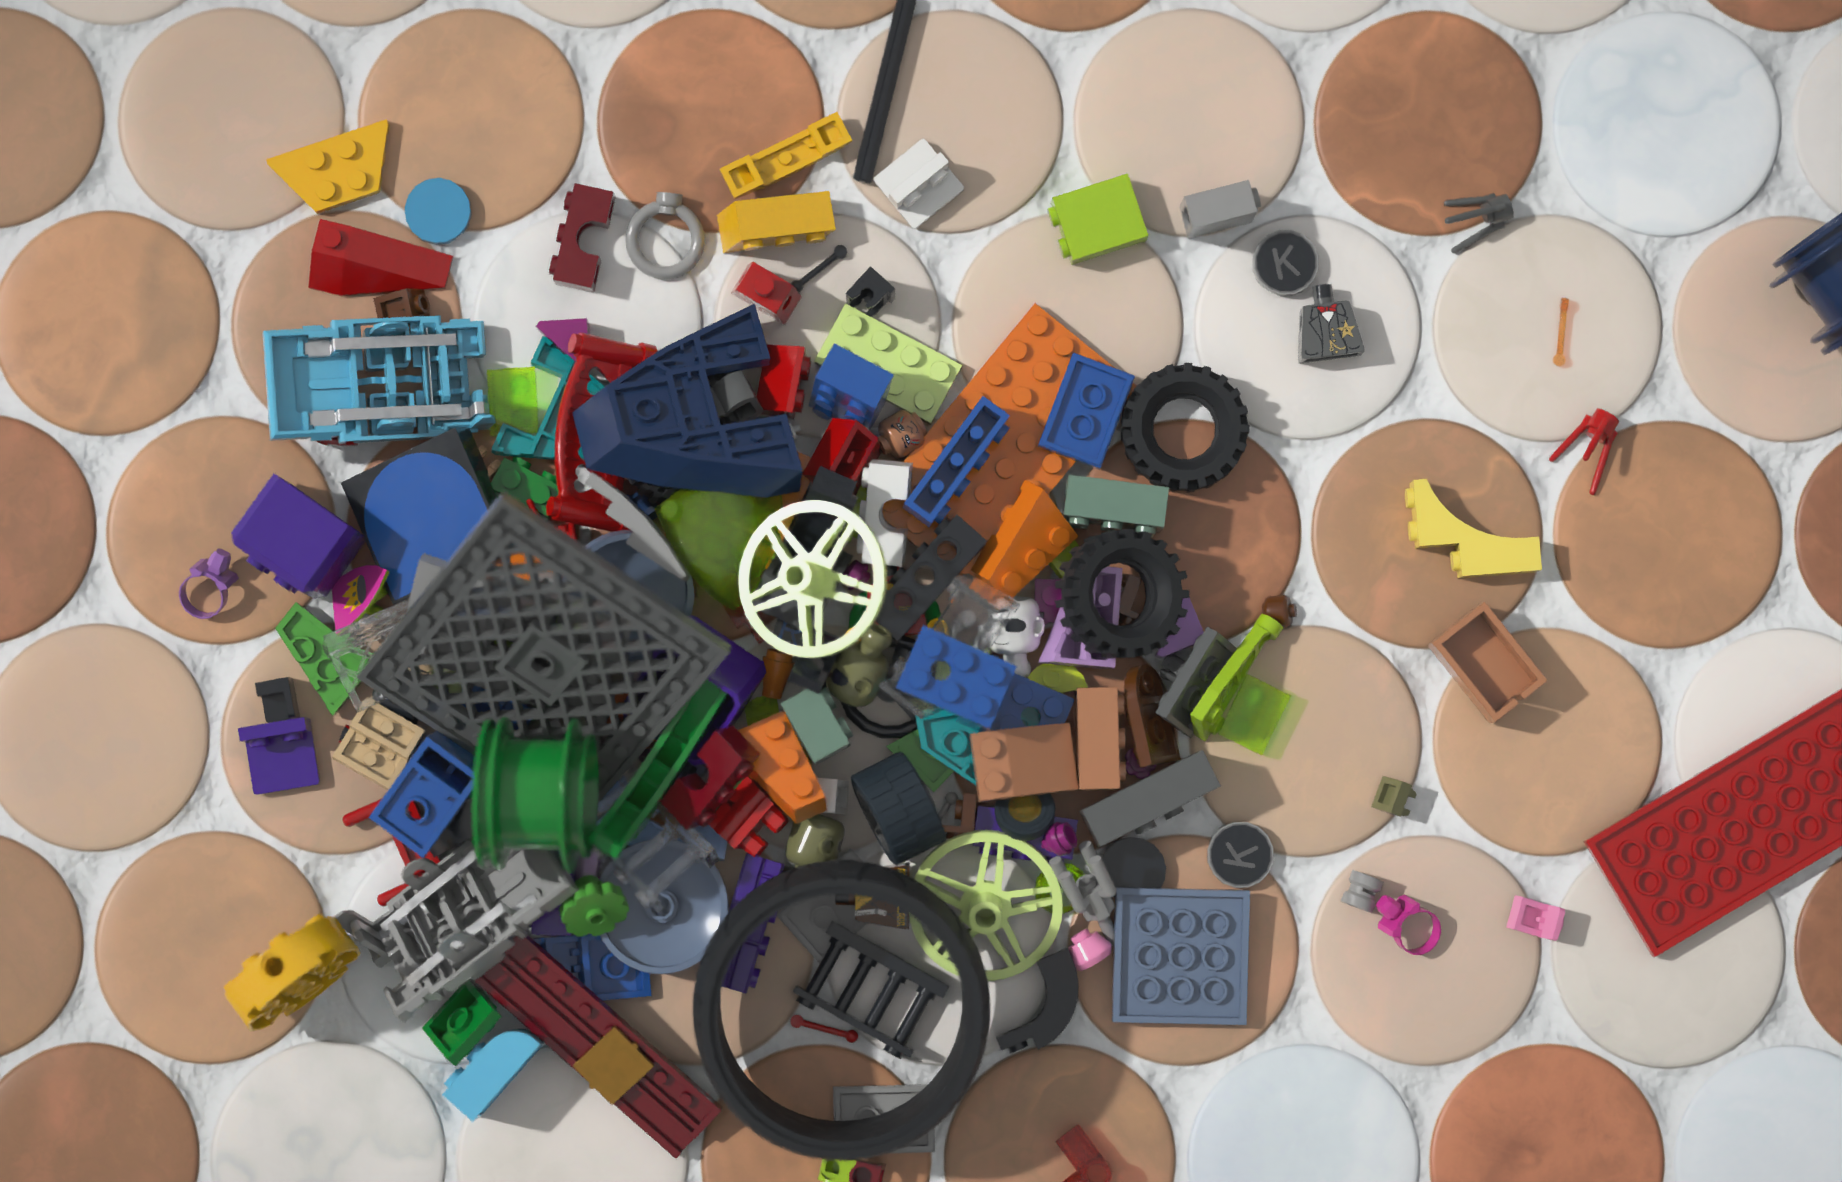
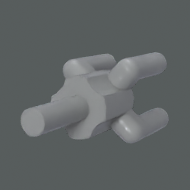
M1083 841L1079 844V849L1091 872L1090 874L1080 877L1075 882L1071 872L1067 871L1060 856L1050 859L1049 864L1074 911L1082 913L1088 922L1097 921L1105 938L1114 947V924L1110 918V913L1115 908L1112 897L1116 894V887L1101 857L1096 854L1091 841Z

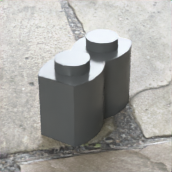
M741 370L723 376L713 387H710L721 425L754 420L763 412V408L750 382Z

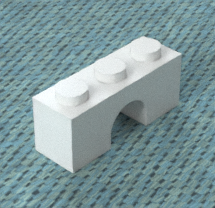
M873 459L869 463V468H863L862 487L867 488L866 501L861 500L859 517L866 522L876 535L883 550L886 565L902 566L905 562L908 529L890 526L883 517L882 509L884 503L889 500L908 499L911 492L913 463ZM858 534L857 553L862 554V563L873 564L868 546L862 536Z

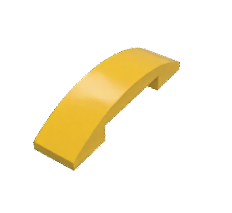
M835 112L808 125L807 129L752 156L748 154L719 170L733 198L736 199L765 188L811 166L852 142V139L838 112Z

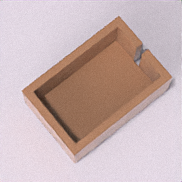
M1485 602L1478 604L1427 645L1488 723H1494L1519 704L1517 701L1525 699L1548 681Z
M1118 687L1076 688L1074 690L1075 755L1079 790L1076 791L1120 789V783L1126 782V763L1119 762V749L1125 748V729L1118 728V716L1124 715V694L1118 695Z

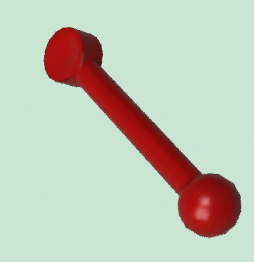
M797 1014L793 1015L790 1019V1023L794 1028L804 1026L844 1037L850 1043H854L858 1039V1033L855 1030L844 1031L804 1020L801 1015Z

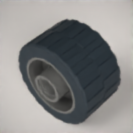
M899 751L851 776V784L859 805L879 844L894 865L898 866L946 840L945 830L936 810L934 800L927 786L904 753Z

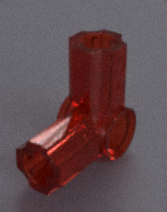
M1079 1124L1055 1141L1077 1170L1062 1182H1093L1088 1176V1169L1094 1164H1099L1105 1168L1107 1176L1103 1182L1111 1181L1113 1176L1111 1164L1104 1159Z

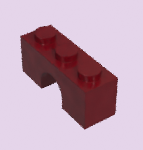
M577 183L574 184L573 192L567 191L564 202V210L568 211L565 224L560 223L556 242L561 243L558 256H552L549 274L554 275L553 281L556 285L595 292L601 259L597 255L581 250L579 239L581 234L590 227L609 229L616 199L613 191Z
M734 726L716 730L697 754L708 767V782H704L697 773L678 778L660 801L686 830L699 826L702 828L708 826L716 818L717 814L715 811L720 804L726 803L735 794V785L749 776L754 770L753 763L760 753Z

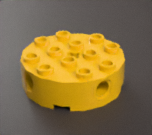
M320 913L311 918L304 927L288 935L286 932L277 935L269 943L271 948L263 954L255 953L242 963L244 970L224 986L226 991L224 995L250 1031L264 1029L272 1025L283 1012L286 1016L291 1015L341 978L348 970L346 965L357 960L360 955L359 948L348 936L335 916L324 917Z

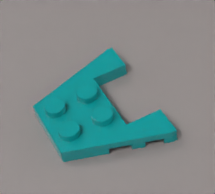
M542 336L531 360V366L561 378V381L536 436L503 423L491 449V453L494 455L555 460V431L558 411L575 361L568 355L563 354L547 337ZM590 374L591 381L587 384V390L590 394L595 395L605 386ZM580 447L578 450V454L580 458L584 460L582 449Z

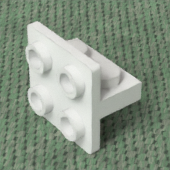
M925 139L918 141L874 177L875 184L913 229L918 228L964 190V186L949 169V161L941 152L937 154Z

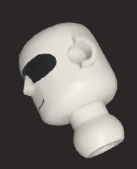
M1014 596L1007 604L999 599H994L990 602L987 609L989 648L995 653L1003 654L1004 661L1016 665L1017 668L1014 673L1027 678L1031 673V665L1027 660V653L1033 652L1039 647L1041 636L1045 629L1044 620L1040 617L1039 605L1034 599L1029 597Z

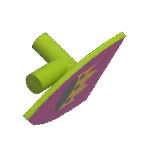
M365 565L355 568L339 578L332 588L336 636L339 637L349 630L365 614L376 620L382 617L384 609L375 603L388 594L384 586L389 574L388 570L379 566Z

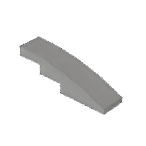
M591 472L585 484L612 501L605 513L633 531L626 544L679 579L688 581L691 576L672 544L651 518L626 494L599 474Z

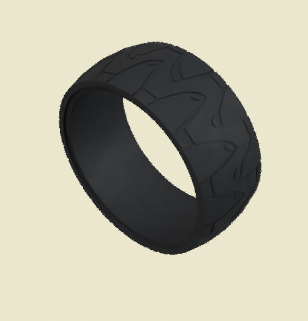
M855 860L821 861L798 866L765 881L734 906L719 924L709 941V945L705 949L696 975L693 993L694 1035L701 1061L716 1093L726 1103L727 1108L755 1134L789 1152L810 1158L835 1161L868 1159L893 1152L895 1149L898 1150L920 1139L938 1126L953 1111L955 1105L962 1100L980 1067L987 1044L986 1037H988L991 1010L989 983L979 950L969 931L957 914L929 888L910 876L874 863ZM836 894L874 898L896 906L915 917L936 936L948 952L956 967L962 988V1014L957 1037L947 1060L932 1081L913 1098L893 1110L877 1116L850 1121H830L799 1114L785 1108L759 1090L736 1061L726 1039L721 1015V987L725 974L735 954L749 935L764 921L790 905L819 896Z

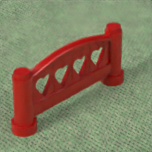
M582 332L578 334L573 333L568 342V352L573 353L576 357V362L562 395L555 431V472L558 495L556 497L551 496L548 499L546 514L551 516L553 520L610 532L630 530L605 513L612 503L611 500L592 488L582 493L574 488V482L578 478L576 475L577 466L582 465L586 468L585 461L578 454L581 445L572 412L594 396L587 390V384L591 381L589 377V370L591 368H596L611 383L658 352L657 347L643 342L633 345ZM588 470L590 473L599 474L620 491H623V477Z

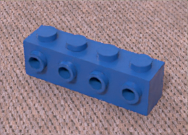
M982 396L905 501L902 508L928 527L934 521L940 524L951 509L946 505L954 494L960 497L971 481L966 478L973 467L979 471L989 458L990 454L986 452V449L991 442L995 441L999 444L1010 429V427L1005 425L1010 415Z

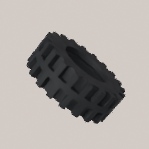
M1184 363V365L1178 366L1171 364L1157 372H1152L1136 386L1122 414L1121 441H1123L1127 459L1131 460L1135 466V471L1139 475L1142 474L1146 477L1150 484L1169 487L1171 492L1187 491V493L1213 486L1216 482L1226 477L1236 466L1247 445L1246 441L1250 425L1247 422V407L1243 405L1240 398L1241 393L1227 382V377L1223 374L1220 376L1211 371L1212 368L1205 365L1204 367L1193 366V363ZM1176 399H1192L1201 403L1210 412L1215 423V436L1211 446L1202 455L1192 459H1177L1166 454L1158 446L1154 436V420L1158 411L1166 403Z
M1124 529L1090 536L1084 539L1085 543L1083 545L1074 547L1069 552L1072 558L1070 561L1062 562L1060 570L1065 572L1063 580H1056L1055 588L1061 589V600H1055L1056 608L1063 607L1065 617L1060 619L1063 627L1070 626L1074 632L1070 638L1074 642L1084 643L1086 645L1085 651L1102 654L1101 657L1146 656L1152 654L1153 649L1166 646L1168 644L1166 638L1169 635H1177L1181 629L1176 625L1178 618L1186 617L1188 611L1181 608L1182 599L1190 598V590H1182L1181 580L1188 578L1186 571L1177 570L1175 563L1180 558L1176 553H1167L1165 548L1168 544L1165 541L1151 539L1152 534L1146 531L1134 532V529ZM1115 563L1132 567L1139 573L1145 586L1146 600L1143 611L1136 620L1123 626L1108 623L1100 616L1094 605L1093 588L1095 580L1104 568Z

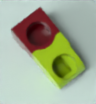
M822 1159L818 1180L823 1182H882L886 1164L860 1159L850 1161Z

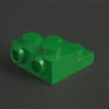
M504 457L491 482L496 497L499 498L504 491L526 507H528L526 500L530 498L540 516L549 522L551 516L546 514V505L551 496L556 497L558 495L556 476L547 471H543L540 476L529 470L532 465L531 463L519 457H513L512 460Z
M468 980L454 992L422 1029L443 1056L456 1067L463 1058L470 1054L473 1047L484 1035L493 1029L496 1022L502 1016L496 1010L497 1006L488 995Z

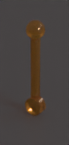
M1562 297L1560 300L1557 353L1553 357V363L1556 366H1563L1566 362L1563 349L1569 299Z

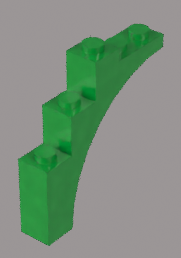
M706 679L670 720L631 781L593 829L587 839L588 842L595 845L602 853L616 859L631 840L637 838L647 826L663 796L676 782L692 752L705 738L727 700L728 693Z

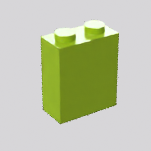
M1128 173L1052 197V207L1047 208L1052 226H1059L1062 238L1058 239L1063 258L1069 257L1071 265L1145 242L1149 236Z

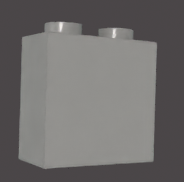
M1249 180L1184 196L1179 208L1187 238L1190 239L1252 223L1258 212L1257 207H1261L1257 188H1251Z

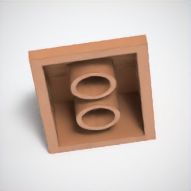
M1070 722L970 734L978 803L1079 790Z

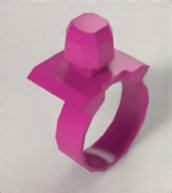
M1405 894L1399 896L1397 900L1387 895L1382 896L1378 900L1376 907L1383 915L1378 923V929L1394 937V941L1400 948L1412 955H1422L1430 952L1436 946L1441 935V925L1435 914L1420 907V903ZM1428 912L1433 922L1430 938L1419 948L1406 949L1401 940V925L1410 914Z

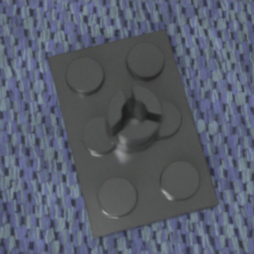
M1207 626L1204 633L1196 639L1193 651L1187 661L1182 660L1173 653L1168 655L1161 665L1166 669H1160V676L1165 680L1173 682L1169 691L1161 697L1159 707L1155 713L1178 731L1191 738L1194 732L1190 714L1237 648L1220 633Z

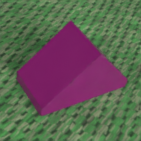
M587 318L539 321L536 325L540 333L551 340L557 348L575 362L576 357L573 353L568 352V342L573 333L578 334L579 332L590 334V325Z

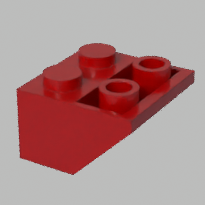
M767 344L770 365L762 367L757 398L763 408L761 414L768 416L787 414L789 420H794L796 412L802 413L805 390L800 388L802 380L808 381L812 363L811 357L806 355L805 347Z
M832 418L802 475L812 482L819 466L857 481L852 494L856 496L862 485L863 468H869V463L873 459L878 460L881 454L879 438L857 420Z

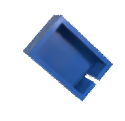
M834 343L815 377L808 406L813 408L812 411L817 416L825 420H830V418L857 420L870 431L885 405L894 374Z

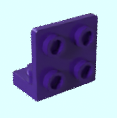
M301 717L238 728L240 742L246 743L254 794L259 795L313 786L320 783L310 718Z

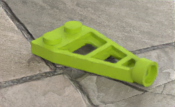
M1265 614L1259 616L1251 631L1207 688L1190 714L1193 732L1196 737L1206 742L1210 734L1215 735L1220 730L1224 722L1223 713L1265 642L1276 640L1283 630L1282 625L1272 617Z

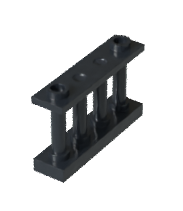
M832 920L826 931L831 936L828 941L831 944L807 988L804 989L798 985L794 988L793 992L798 995L796 1001L811 1010H814L817 1005L886 1044L883 1050L899 1059L904 1054L911 1057L913 1049L905 1046L930 999L934 1000L936 995L944 998L949 985ZM850 946L861 952L858 956L860 961L834 1006L817 995L842 950L846 951ZM877 963H880L889 968L887 973L889 978L866 1020L863 1022L846 1012L871 967H876ZM909 979L919 985L916 990L919 993L894 1038H891L877 1030L876 1027L900 984H905L906 980Z

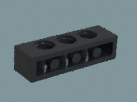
M956 515L952 520L946 517L934 530V533L938 535L930 545L923 542L911 556L916 561L909 569L906 570L902 566L890 579L889 582L893 586L885 594L881 610L874 623L887 628L891 632L892 640L895 643H898L986 545L987 540L960 516ZM942 544H950L955 548L956 556L949 561L942 560L938 556L937 548ZM926 568L933 573L934 581L930 585L923 586L917 583L915 573L919 569ZM899 593L907 594L911 598L912 605L908 610L900 611L894 607L893 597Z

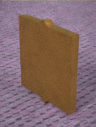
M615 1025L574 1063L573 1067L590 1083L589 1088H595L613 1105L653 1068L654 1064L638 1048V1043L632 1042Z

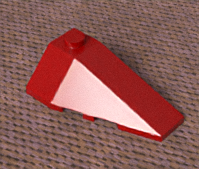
M320 219L312 247L308 288L341 297L353 296L354 294H380L406 288L423 290L445 289L454 256L352 226Z

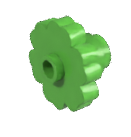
M586 875L577 879L575 885L578 891L562 902L559 908L560 917L565 924L567 932L578 937L585 936L588 933L593 936H600L614 930L615 923L624 921L629 911L627 898L624 896L622 888L611 882L603 883L594 875Z

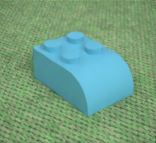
M528 1029L508 1030L495 1036L487 1044L484 1042L479 1043L466 1058L470 1064L465 1069L462 1067L456 1069L445 1081L444 1085L448 1089L442 1095L472 1122L477 1120L545 1043Z

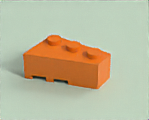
M1024 480L1020 489L1022 492L1013 507H1008L1003 515L1006 519L997 534L991 535L971 569L988 594L1006 604L1078 537L1045 490L1027 480Z
M784 710L738 730L760 753L753 763L754 770L749 776L767 792L768 796L796 824L827 811L826 797Z

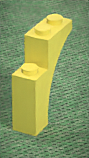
M1427 479L1413 480L1409 483L1410 488L1405 489L1406 508H1412L1413 521L1408 522L1409 541L1415 542V549L1455 546V551L1450 553L1451 569L1452 571H1457L1458 578L1533 573L1542 570L1539 537H1500L1479 531L1465 524L1450 513L1438 500Z

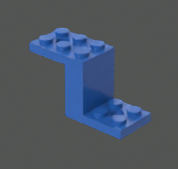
M924 625L896 686V689L957 715L956 722L979 732L1029 727L1021 720V713L1026 708H1035L1039 712L1040 722L1036 726L1065 723L1075 700L1014 673L1017 668L1016 665ZM943 661L949 665L951 673L947 679L937 680L932 676L931 666L935 662Z
M474 685L472 692L486 691V689ZM498 701L500 710H514L512 701ZM489 702L475 703L477 712L491 710ZM522 703L523 709L534 708L529 704ZM526 720L528 727L533 720ZM511 721L513 729L518 730L517 721ZM438 731L428 735L369 818L424 858L463 804L472 798L475 756ZM411 801H419L424 805L425 815L422 819H415L409 814L408 806Z

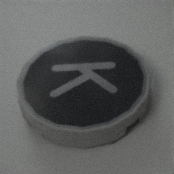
M1278 230L1267 235L1258 244L1253 256V272L1257 282L1267 291L1277 296H1293L1303 292L1314 281L1319 268L1318 254L1314 244L1305 235L1293 230Z
M1232 822L1221 827L1211 837L1207 848V863L1213 875L1223 884L1234 888H1247L1261 882L1270 872L1274 861L1273 846L1268 835L1258 826L1248 822Z

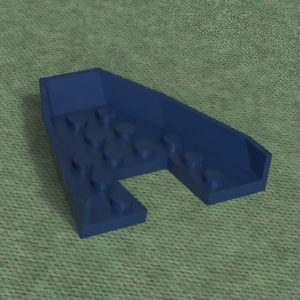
M755 303L665 346L606 385L572 412L586 469L673 488L758 497H773L800 492L803 470L787 414L721 425L707 377L709 375L770 365V355Z

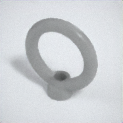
M657 192L656 201L639 209L628 224L625 238L628 255L633 264L650 277L667 280L683 276L695 267L702 256L705 244L702 224L695 213L682 204L683 195ZM657 214L677 216L686 223L690 230L692 239L690 250L686 257L675 265L659 266L653 264L641 252L639 246L640 230L649 218Z

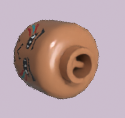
M900 410L881 421L878 426L880 450L884 455L890 453L897 459H903L912 451L922 446L927 430L920 417L915 412L910 414L908 411Z

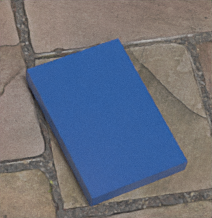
M1073 352L1038 447L1100 470L1135 376Z

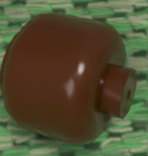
M1286 595L1269 596L1262 604V614L1272 617L1283 628H1287L1292 624V617L1297 616L1296 604H1291L1290 598Z

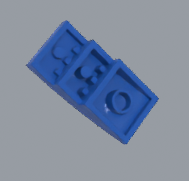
M587 934L582 937L573 935L533 938L534 941L602 1001L652 996L650 973L636 970L620 961L606 947L600 936Z

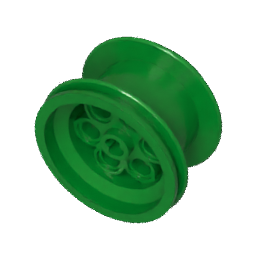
M507 716L502 717L498 725L494 719H486L482 724L477 743L472 792L473 841L479 866L489 867L492 862L497 871H502L507 865L511 849L561 851L564 869L567 873H572L577 866L579 855L582 858H590L594 847L587 839L597 826L599 759L595 736L587 734L584 738L581 723L578 719L574 718L568 725L565 740L515 739L512 722Z

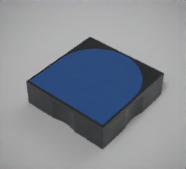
M469 427L452 428L341 482L376 566L389 571L384 585L393 605L409 603L421 556L427 554L448 561L498 499L492 489L487 467Z

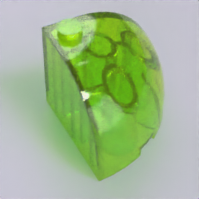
M682 488L657 506L655 511L669 543L687 571L710 596L734 611L742 604L739 590V574L745 549L759 526L775 512L782 509L783 503L781 495L758 497ZM773 527L774 531L781 538V534L778 533V527ZM768 535L764 537L758 546L752 561L750 571L751 593L758 587L761 581L759 577L768 560H773L776 554L773 549L774 545Z

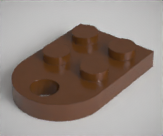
M1148 664L1130 668L1126 673L1124 681V694L1127 705L1126 719L1132 728L1135 741L1133 751L1140 767L1181 760L1174 727L1155 713L1159 707L1160 699L1166 693V690L1157 671Z

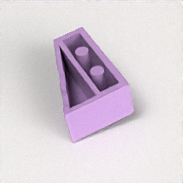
M1108 566L1100 572L1095 580L1093 588L1094 605L1100 616L1108 623L1118 625L1123 568ZM1063 607L1060 608L1038 663L1095 669L1115 668L1116 658L1101 657L1102 654L1089 653L1084 650L1086 647L1084 643L1074 642L1070 638L1074 632L1070 626H1062L1060 619L1065 617Z

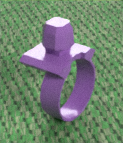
M218 548L211 554L209 559H200L189 569L191 575L180 586L179 598L185 611L193 617L200 619L211 618L218 614L226 605L228 600L227 589L239 579L235 572L228 569L231 561L229 552ZM202 575L216 582L215 584L220 590L222 599L220 608L217 611L206 613L192 606L186 594V586L190 578Z

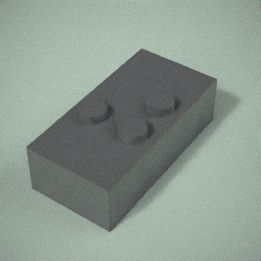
M1201 750L1079 812L1096 846L1101 847L1133 830L1136 835L1152 829L1156 826L1155 819L1164 815L1166 820L1184 812L1183 805L1221 785L1204 751Z

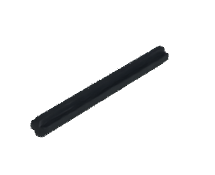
M896 0L853 174V179L860 183L870 184L873 179L917 0Z

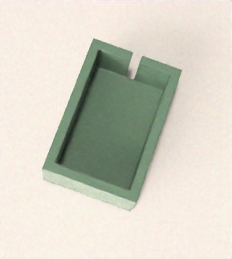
M1069 475L1066 480L1062 515L1072 528L1087 529L1089 524L1101 525V531L1103 532L1122 530V528L1134 529V532L1146 531L1151 533V538H1153L1156 533H1160L1164 528L1169 487Z
M826 687L821 689L819 694L805 689L781 703L815 765L851 746L848 739L853 737V734L843 717L836 720L831 711L836 708V704Z

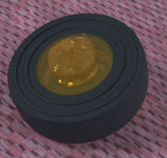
M1049 793L996 800L995 818L997 824L1007 836L1021 841L1037 839L1043 836L1054 822V799Z

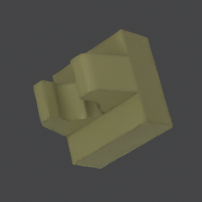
M1382 776L1371 807L1399 817L1408 816L1410 810L1404 808L1408 797L1416 798L1417 794L1412 789V785Z

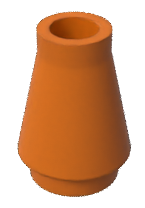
M768 648L766 656H762L767 671L763 678L762 696L781 699L795 662L792 661L793 655L778 649Z

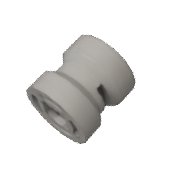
M1352 870L1349 878L1351 885L1349 890L1344 892L1341 902L1372 913L1375 907L1374 897L1376 893L1381 891L1384 882Z

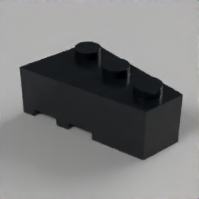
M819 466L804 501L829 502L853 511L858 499L857 496L852 495L857 481ZM820 511L799 513L790 533L806 553L809 554L827 529H831L838 516ZM846 524L844 525L843 529H842L841 532L839 533V535H838L839 537H841V535H842V533H843V530H844ZM835 539L824 556H830L839 539ZM787 541L785 544L791 556L796 558L799 554Z

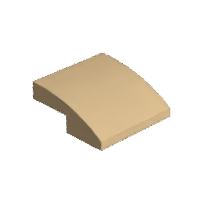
M366 697L332 758L388 791L411 759L425 730Z

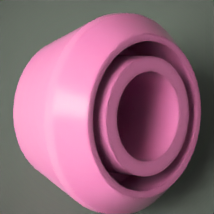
M1084 929L1070 938L1073 944L1068 947V950L1078 971L1090 968L1111 954L1112 944L1097 931L1090 933L1088 929Z

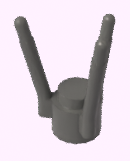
M1492 193L1486 196L1444 201L1445 206L1481 204L1480 209L1447 217L1445 219L1446 224L1482 216L1485 223L1491 222V225L1451 249L1453 254L1477 242L1493 231L1505 228L1504 221L1511 220L1514 217L1512 203L1507 194L1495 196Z

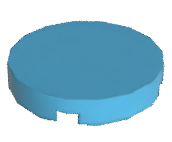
M443 178L427 179L416 185L408 195L405 204L406 222L412 232L424 242L435 245L447 244L456 240L468 228L472 215L470 201L464 190L453 181Z

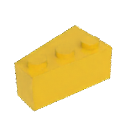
M829 191L734 201L717 214L723 254L742 250H757L775 245V247H785L802 240H806L807 244L825 241L826 236L836 230Z

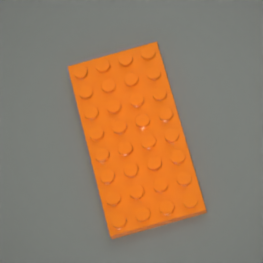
M1035 303L924 436V444L912 451L904 460V462L913 463L910 495L973 408L984 396L1010 415L1005 423L1010 429L999 444L995 441L991 442L986 449V452L990 454L989 458L979 471L973 467L966 478L971 482L962 495L957 497L954 494L946 505L951 509L946 517L952 520L956 515L960 516L988 542L992 534H997L1006 519L1003 515L1008 507L1012 508L1021 494L1022 490L1020 487L1024 480L1043 488L1049 495L1076 462L1070 458L1038 447L1073 352L1105 365L1113 366ZM1132 383L1127 399L1131 396L1132 392L1137 386L1134 383ZM892 499L884 503L882 513L885 521L892 527L908 529L907 540L915 547L919 548L923 542L930 545L938 536L934 533V530L939 524L934 521L928 527L905 511L902 507L906 500ZM942 544L937 548L938 556L942 560L949 561L956 556V550L950 544ZM984 547L955 578L969 591L978 581L971 569Z

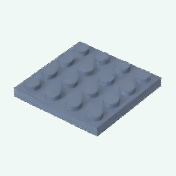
M1116 887L1112 1022L1247 1025L1250 891Z

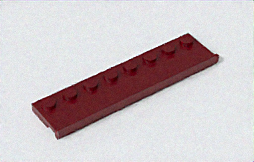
M528 934L523 939L515 935L513 938L515 945L504 952L505 958L474 980V982L576 1072L578 1071L573 1067L574 1063L615 1025L632 1042H637L638 1048L652 1061L654 1067L622 1095L614 1105L675 1159L678 1158L691 1141L722 1111L723 1107Z

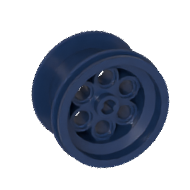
M1842 213L1799 242L1772 264L1775 268L1782 265L1785 272L1770 283V288H1775L1791 278L1825 324L1810 340L1812 344L1822 340L1825 345L1821 349L1823 355L1842 346Z

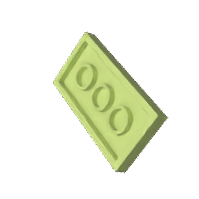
M846 303L814 361L815 364L822 366L835 343L894 374L886 401L902 410L908 411L910 414L915 412L921 420L932 424L962 368V365Z

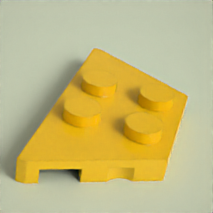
M385 119L266 159V162L273 171L319 214L380 193L381 173L385 162V146L390 125L388 120Z

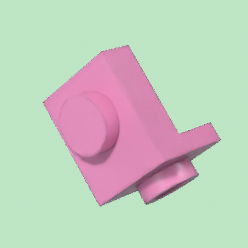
M1515 895L1506 928L1557 941L1563 928L1565 909Z

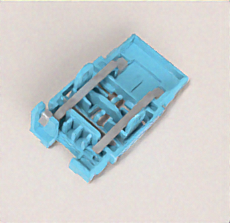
M439 315L332 320L330 328H324L323 325L303 326V329L264 330L262 333L270 441L311 438V441H324L337 437L338 444H345L349 441L365 443L432 439L455 427H469L471 433H478V429L489 430L496 423L495 416L490 415L487 395H483V390H475L469 395L467 358H483L486 355L484 321L450 319L449 322L441 323V316ZM374 325L373 327L366 328L361 337L360 326ZM362 349L364 351L365 370L367 372L384 371L385 377L357 379V371L364 370ZM412 349L413 368H421L422 376H396L395 370H405L411 361ZM396 383H422L423 390H415L414 402V393L396 392ZM385 384L386 393L371 394L367 398L368 408H366L365 393H358V386ZM416 417H417V430H418V433H416V434H411V433L414 431V428L416 427ZM367 420H369V432H370V436H368V424H367Z

